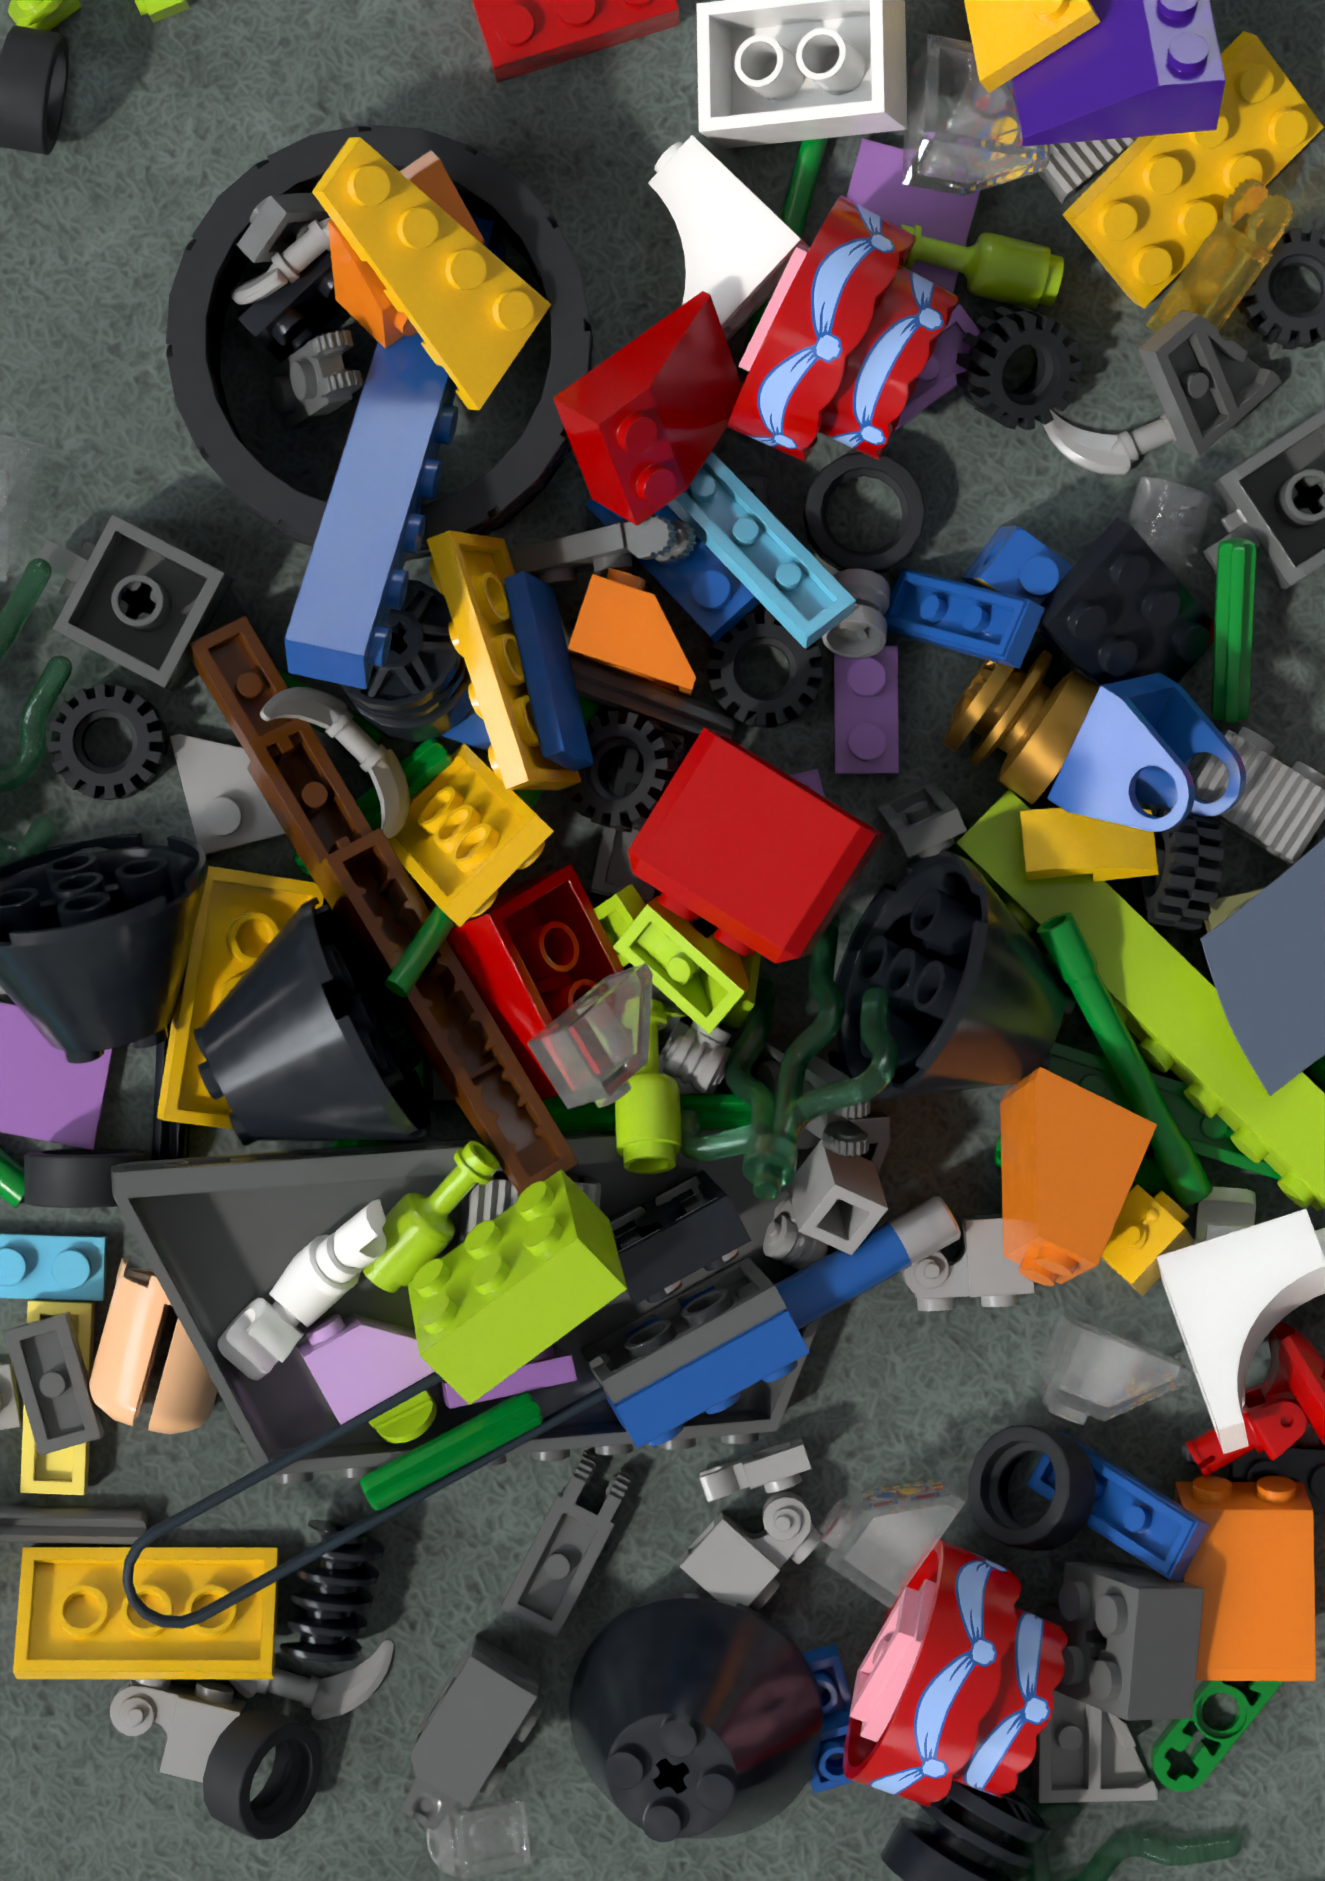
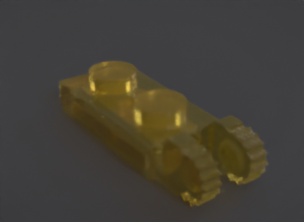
M1253 178L1250 180L1245 179L1243 183L1240 182L1239 186L1234 188L1235 192L1230 194L1223 204V220L1219 219L1210 235L1202 243L1145 326L1156 333L1183 310L1200 314L1217 327L1219 331L1273 254L1270 252L1284 234L1285 227L1289 226L1290 220L1293 219L1292 213L1294 211L1290 201L1281 195H1268L1269 189L1265 187L1266 185Z

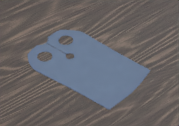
M1325 838L1276 880L1201 938L1213 982L1228 1023L1269 1096L1325 1055Z

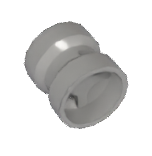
M846 569L837 572L833 577L856 600L854 612L822 636L824 645L830 651L849 658H866L876 655L884 648L887 639L888 626L883 615L886 614L890 603L889 583L883 576L870 570Z

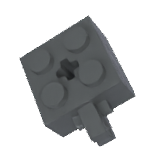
M1325 408L1211 485L1213 491L1229 513L1227 517L1221 520L1229 535L1201 553L1214 574L1217 573L1218 546L1221 541L1231 539L1232 537H1241L1254 541L1257 546L1256 566L1260 563L1263 564L1280 592L1325 564ZM1311 489L1317 499L1310 504V510L1304 508L1299 511L1292 501L1298 495L1297 490L1304 492Z
M114 515L111 516L96 546L85 541L77 555L47 539L35 561L66 578L59 593L67 596L68 600L53 630L174 693L191 662L188 656L189 644L206 634L233 582V579L224 572ZM150 588H152L150 599L156 603L154 611L151 615L142 612L137 620H134L137 610L129 604L131 597L134 593L145 596Z
M1065 1562L1063 1586L1059 1592V1605L1045 1603L1043 1618L1061 1626L1068 1638L1067 1645L1062 1652L1065 1662L1064 1675L1054 1691L1127 1721L1192 1719L1204 1588L1185 1581L1169 1580L1156 1571L1134 1564L1119 1562Z
M475 1635L418 1727L419 1734L410 1752L416 1777L402 1808L406 1815L434 1831L458 1803L469 1808L478 1792L486 1797L491 1795L508 1766V1763L505 1761L511 1750L507 1748V1745L512 1737L523 1742L542 1712V1708L539 1706L544 1699V1695L538 1692L541 1673L480 1635Z

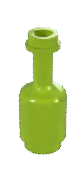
M900 224L899 226L917 238L911 252L908 253L904 267L908 270H911L914 262L917 261L958 271L966 276V288L972 295L1008 304L1023 305L1029 309H1035L1038 304L1051 307L1057 297L1063 276L1064 258L1051 254L1049 246L991 232H984L979 235L972 246H962L922 236L921 225L913 224L911 227Z
M638 999L625 1005L622 1026L626 1030L632 1031L634 1073L622 1078L615 1088L616 1150L623 1157L624 1168L639 1174H656L673 1169L676 1166V1155L682 1151L680 1087L673 1077L661 1074L659 1067L658 1031L668 1025L667 1015L664 1014V1004L653 999Z
M470 1141L464 1148H459L454 1153V1160L457 1166L429 1197L417 1192L408 1193L385 1216L386 1222L382 1227L386 1236V1250L377 1260L362 1270L372 1283L387 1292H397L402 1286H408V1283L413 1280L419 1269L427 1262L435 1259L452 1241L455 1227L449 1213L476 1183L489 1185L494 1179V1173L500 1167L497 1158L489 1149L476 1141Z

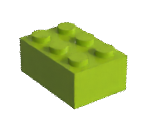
M562 1169L544 1182L539 1181L527 1187L520 1194L515 1204L495 1219L479 1223L469 1232L463 1243L443 1258L427 1262L419 1269L413 1280L408 1283L419 1356L469 1405L627 1290L609 1218Z

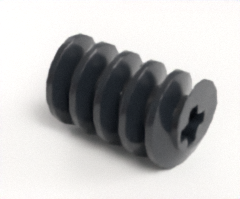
M318 1519L310 1520L308 1523L309 1527L324 1535L323 1541L349 1527L345 1524ZM364 1532L317 1558V1567L299 1568L297 1570L296 1576L311 1584L312 1589L311 1592L293 1593L290 1601L307 1611L305 1617L286 1619L285 1626L300 1634L301 1637L299 1642L281 1643L280 1648L284 1652L307 1660L330 1663L352 1661L359 1658L362 1646L350 1636L363 1634L367 1628V1620L355 1611L371 1608L374 1597L361 1586L377 1583L379 1571L366 1561H374L383 1557L385 1547L381 1542ZM320 1542L303 1544L302 1551L304 1552Z

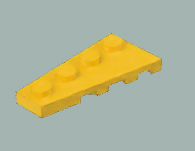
M964 0L979 81L988 93L1101 22L1089 0Z
M361 137L349 138L312 193L360 260L367 261L386 287L383 292L396 310L404 312L424 340L421 345L436 365L443 366L458 387L455 392L467 409L480 411L551 304Z

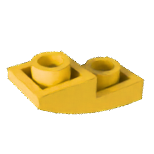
M1063 808L1020 811L1027 880L1093 873V880L1097 882L1159 875L1154 832L1070 813ZM1143 809L1145 812L1152 815V810Z

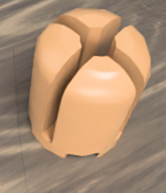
M127 1256L121 1259L115 1289L89 1380V1389L94 1403L113 1420L133 1426L144 1402L171 1303L154 1272L146 1269L129 1268L132 1256ZM179 1318L177 1319L148 1431L163 1434L182 1433L201 1427L211 1416L218 1392Z

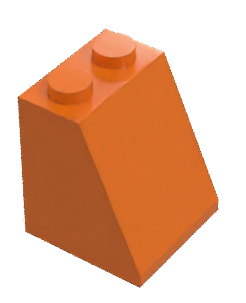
M1039 1067L1005 1091L1000 1102L1003 1257L1020 1264L1018 1272L1027 1279L1045 1286H1054L1055 1282L1063 1284L1098 1266L1157 1124Z
M1204 1476L1195 1478L1193 1482H1175L1174 1501L1210 1524L1182 1581L1204 1588L1195 1681H1315L1314 1514L1304 1483L1294 1482L1282 1476H1266L1260 1478L1257 1482H1230L1219 1476H1211L1207 1479Z

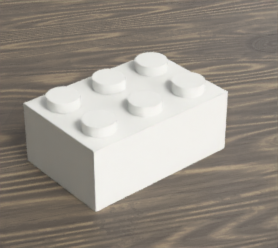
M723 0L697 3L699 132L724 149L908 130L904 0Z

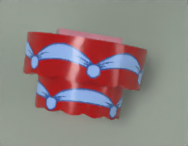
M842 195L837 199L811 247L802 243L796 246L740 361L739 367L749 371L731 413L728 422L729 428L802 461H806L807 457L811 455L817 443L818 433L880 460L891 435L897 428L900 413L915 392L918 376L934 354L938 337L948 325L952 312L960 300L959 296L904 268L908 253L911 252L917 240L915 235Z
M938 1537L932 1538L923 1546L896 1590L878 1636L857 1671L843 1755V1769L847 1779L930 1807L932 1802L940 1801L947 1796L952 1781L1000 1798L1003 1794L1010 1793L1015 1789L1019 1777L1018 1773L1026 1769L1034 1759L1036 1736L1047 1726L1052 1717L1054 1706L1052 1691L1060 1683L1064 1675L1065 1662L1062 1652L1068 1642L1066 1633L1062 1630L1061 1626L1014 1607L1021 1592V1584L1014 1575L1015 1571Z

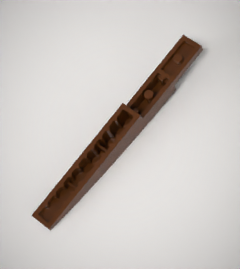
M246 616L189 644L188 656L249 757L250 763L247 770L383 991L476 1132L497 1158L500 1167L518 1193L521 1194L533 1183L544 1182L560 1169L565 1173L579 1164L578 1160L446 938L407 997L398 996L386 987L385 980L431 913L381 828L374 831L371 829L309 722L297 718H277L270 721H265L261 718L260 711L275 694L288 689Z

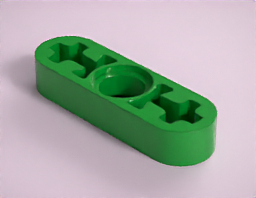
M1203 1681L1194 1692L1192 1719H1173L1152 1746L1150 1762L1159 1781L1167 1788L1178 1792L1191 1791L1199 1787L1284 1681H1247L1246 1685L1249 1689L1256 1691L1249 1701L1241 1690L1229 1681ZM1216 1693L1229 1694L1235 1698L1237 1703L1235 1718L1223 1727L1211 1726L1202 1717L1204 1702L1208 1697ZM1190 1721H1193L1198 1730L1208 1739L1216 1741V1744L1211 1750H1207L1200 1740L1190 1755L1196 1765L1194 1770L1187 1773L1185 1770L1179 1769L1171 1775L1167 1773L1171 1764L1165 1755L1172 1747L1180 1752L1186 1749L1194 1737L1191 1732L1184 1730V1728Z

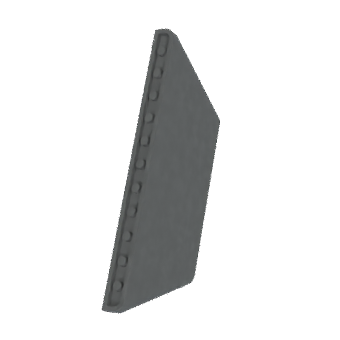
M870 1111V1114L868 1113L867 1116L855 1119L849 1118V1120L861 1127L862 1131H867V1134H869V1151L860 1156L875 1163L877 1173H879L891 1142L890 1117L881 1112ZM792 1119L790 1125L785 1128L681 1130L682 1151L676 1155V1166L662 1173L639 1174L624 1168L623 1157L616 1150V1131L561 1132L579 1162L577 1166L568 1170L565 1174L567 1176L592 1177L601 1184L599 1209L609 1220L703 1169L729 1196L752 1241L739 1247V1255L727 1265L712 1271H705L703 1267L681 1279L682 1286L680 1289L663 1300L648 1303L645 1299L635 1304L626 1291H624L552 1344L554 1351L562 1349L572 1355L577 1380L528 1391L535 1398L542 1412L543 1419L600 1387L580 1351L584 1347L747 1257L773 1284L799 1271L793 1268L792 1265L784 1264L781 1260H775L766 1256L763 1251V1242L767 1228L774 1219L775 1208L780 1202L789 1198L786 1185L820 1142V1138L802 1127L801 1123H797ZM481 1137L139 1161L111 1167L113 1197L259 1468L340 1424L296 1345L308 1339L305 1331L318 1321L333 1314H340L342 1319L351 1314H357L415 1330L408 1286H402L397 1292L390 1293L372 1283L361 1271L358 1283L312 1325L306 1327L300 1322L296 1326L304 1333L302 1338L297 1342L284 1362L281 1363L278 1360L272 1370L259 1381L248 1378L222 1355L218 1348V1340L240 1312L258 1297L264 1298L273 1305L276 1300L269 1293L292 1259L317 1236L335 1233L344 1223L373 1200L380 1199L384 1215L386 1216L399 1200L408 1193L417 1192L429 1197L457 1166L454 1160V1153L459 1148H464L470 1141H476L487 1148ZM499 1167V1169H498L496 1172H504V1171L502 1170L501 1167ZM461 1201L449 1213L455 1227L453 1239L435 1259L443 1258L459 1246ZM827 1244L828 1251L826 1255L836 1251L837 1248ZM822 1317L798 1330L808 1350ZM807 1355L796 1360L798 1363L797 1367L788 1375L772 1382L760 1380L740 1391L741 1397L729 1408L714 1414H707L704 1411L683 1423V1430L676 1437L658 1445V1447L667 1450L688 1449L696 1446V1438L720 1436L722 1443L748 1444L759 1440L758 1433L778 1431ZM436 1384L430 1387L429 1391L436 1402L437 1413L431 1426L420 1437L405 1443H390L382 1439L375 1427L373 1428L367 1422L273 1474L274 1481L283 1484L307 1482L313 1479V1472L339 1470L341 1477L362 1478L378 1469V1466H384L517 1394L450 1409L442 1403L439 1385ZM605 1398L483 1467L504 1464L507 1462L506 1455L531 1453L534 1460L555 1461L570 1457V1449L595 1447L596 1454L622 1455L631 1453L634 1443L616 1418Z

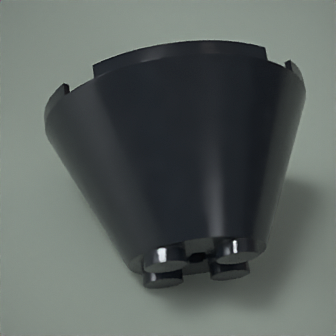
M141 834L113 835L50 847L0 865V986L52 1047L64 1051L67 1062L73 1064L87 1063L100 1058L105 1053L104 1050L128 1044L134 1048H148L158 1045L168 1038L166 1025L170 1023L175 1014L208 875L205 851L197 843L186 838L170 835L167 837L169 846L144 845ZM100 847L109 849L107 851H101L96 853L74 854L77 851L86 848Z
M941 850L939 854L931 857L920 858L916 856L907 862V867L913 871L896 887L887 883L881 887L867 906L851 935L836 974L828 1010L827 1023L838 1026V1052L831 1050L828 1053L830 1065L850 1077V1083L863 1090L874 1101L1011 1085L1018 1083L1039 1067L1048 1070L1051 1062L1050 1050L1056 1040L1061 1023L1070 1016L1076 1001L1069 985L1064 984L1053 962L969 860L945 850Z
M314 897L304 902L202 1026L194 1029L196 1042L207 1060L198 1065L203 1083L214 1100L225 1096L232 1109L229 1112L232 1127L244 1146H248L256 1141L415 1140L430 1132L431 1119L428 1104L423 1094V1087L420 1083V1077L416 1069L413 1070L415 1063L409 1049L399 1052L394 1042L390 1039L382 1020L393 1014L375 976L334 911L328 904L315 909V906L319 904V900L317 897Z
M695 1593L670 1594L641 1602L612 1619L597 1634L583 1655L576 1671L570 1696V1724L573 1740L582 1764L592 1781L619 1811L633 1824L643 1829L650 1839L657 1842H669L675 1838H723L755 1829L776 1817L795 1800L809 1780L817 1762L824 1718L821 1694L811 1667L800 1649L780 1627L764 1615L743 1604L737 1603L735 1607L718 1601L699 1598L700 1594Z

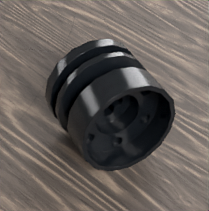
M409 580L402 609L390 610L386 624L387 627L392 628L388 658L384 667L374 665L367 690L340 684L369 726L390 739L419 742L442 736L462 722L472 708L468 693L471 678L464 657L456 651L449 635V622L452 618L446 599L440 592L421 581ZM398 645L405 651L399 655L396 651L391 649Z
M952 1781L951 1788L943 1799L932 1802L930 1807L918 1804L934 1819L932 1824L930 1825L911 1818H901L880 1855L882 1861L904 1881H1014L998 1866L1000 1861L1002 1860L1024 1868L1032 1867L1036 1857L1033 1851L1018 1838L1036 1845H1043L1052 1829L1014 1791L1005 1793L1000 1798Z

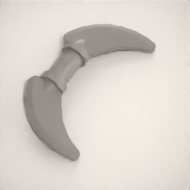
M326 218L320 222L315 219L308 225L309 229L282 253L278 251L271 257L273 263L267 272L247 282L235 284L230 293L232 300L239 305L251 304L271 295L287 284L288 281L294 283L300 277L299 273L326 249L330 251L328 221L331 218Z
M1051 409L1049 410L1054 420L1046 425L1043 424L1050 441L1071 462L1084 469L1106 475H1127L1130 472L1131 463L1139 460L1140 455L1171 442L1174 444L1178 442L1166 413L1161 414L1160 419L1129 433L1124 431L1117 435L1081 430L1065 422Z
M293 687L275 694L260 711L261 718L265 721L277 718H297L325 728L324 732L330 738L335 737L360 763L358 766L365 773L369 772L380 800L381 830L388 841L393 838L405 825L409 814L410 795L406 775L392 749L387 750L382 744L378 745L352 719L354 715L347 709L348 705L329 693L309 687Z
M385 1640L370 1658L356 1668L322 1679L313 1675L311 1678L275 1667L274 1679L228 1680L246 1698L253 1697L256 1692L264 1695L269 1692L303 1703V1707L311 1709L312 1716L316 1720L329 1719L355 1709L374 1693L387 1674L393 1655L394 1643L391 1640Z

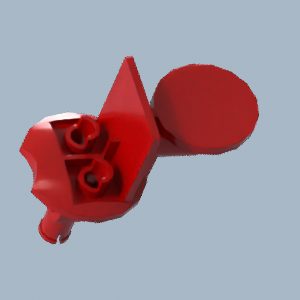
M1280 1321L1269 1333L1271 1363L1266 1381L1245 1389V1404L1242 1408V1416L1249 1446L1223 1454L1214 1427L1195 1439L1185 1442L1186 1447L1206 1479L1211 1477V1474L1255 1448L1259 1454L1265 1451L1270 1460L1277 1459L1303 1436L1308 1425L1312 1426L1321 1442L1325 1445V1363L1311 1341L1287 1323Z

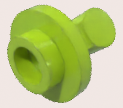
M11 0L8 13L17 26L51 31L81 8L82 5L79 0Z
M429 1389L374 1418L369 1423L373 1428L375 1427L378 1434L385 1441L405 1443L420 1437L431 1426L437 1413V1405Z

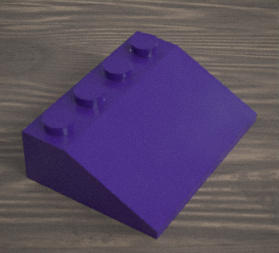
M1089 0L1101 22L1011 79L1022 147L1216 130L1225 85V75L1210 0Z

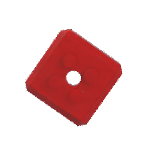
M704 727L628 849V855L633 874L662 892L657 900L662 906L689 922L692 919L698 921L701 916L718 927L713 937L744 957H748L749 954L753 956L756 951L776 964L801 958L812 953L885 835L724 734Z

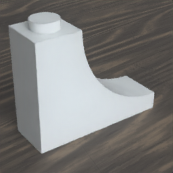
M691 135L684 144L677 142L661 155L654 168L657 174L648 183L669 209L681 237L686 268L682 305L702 291L710 294L726 341L728 342L773 294L796 246L801 243L806 246L808 245L715 155Z
M1306 1209L1157 1256L1162 1283L1223 1454L1249 1446L1242 1416V1397L1249 1366L1261 1343L1286 1315L1309 1300L1325 1294V1227L1314 1231Z

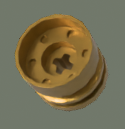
M1046 650L1041 652L1027 672L1022 669L985 660L953 707L954 711L948 731L941 742L955 752L972 730L980 734L982 737L968 759V762L974 766L983 762L997 747L1008 753L999 771L997 782L1030 804H1034L1062 768L1100 688L1075 670L1063 677L1052 690L1041 682L1053 656Z

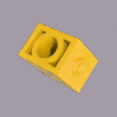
M1137 1184L1127 1195L1101 1258L1143 1296L1161 1277L1157 1256L1188 1247L1195 1241L1182 1225L1189 1215L1162 1190L1152 1198Z

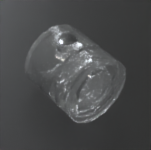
M1140 477L1126 522L1132 525L1171 572L1189 574L1193 564L1188 561V558L1194 559L1198 551L1192 545L1201 541L1213 498L1199 490L1158 478Z

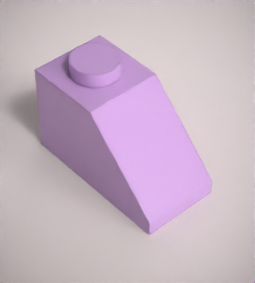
M333 1314L318 1321L305 1331L308 1339L296 1345L340 1425L435 1372L419 1356L415 1330L357 1314H351L344 1319L341 1318L340 1314Z

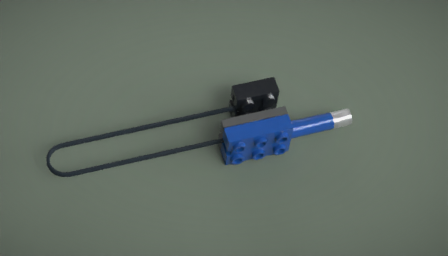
M703 1169L610 1220L627 1286L625 1291L635 1304L645 1299L648 1303H654L669 1297L682 1286L681 1279L703 1267L705 1271H712L727 1265L739 1255V1247L752 1241L729 1196ZM934 1196L872 1230L853 1255L837 1249L775 1284L747 1257L581 1349L580 1351L600 1387L545 1417L541 1425L390 1506L372 1513L198 1611L183 1616L163 1615L148 1608L137 1596L133 1584L134 1565L142 1550L154 1540L444 1380L439 1374L433 1372L342 1425L338 1424L151 1527L134 1541L124 1560L122 1582L128 1602L143 1619L162 1628L183 1629L204 1622L605 1398L637 1449L647 1443L650 1446L666 1443L683 1430V1423L704 1411L707 1414H714L729 1408L741 1397L740 1391L760 1380L772 1382L788 1375L797 1367L798 1363L796 1360L810 1353L798 1331L799 1329L959 1240L961 1232L958 1224L943 1199Z

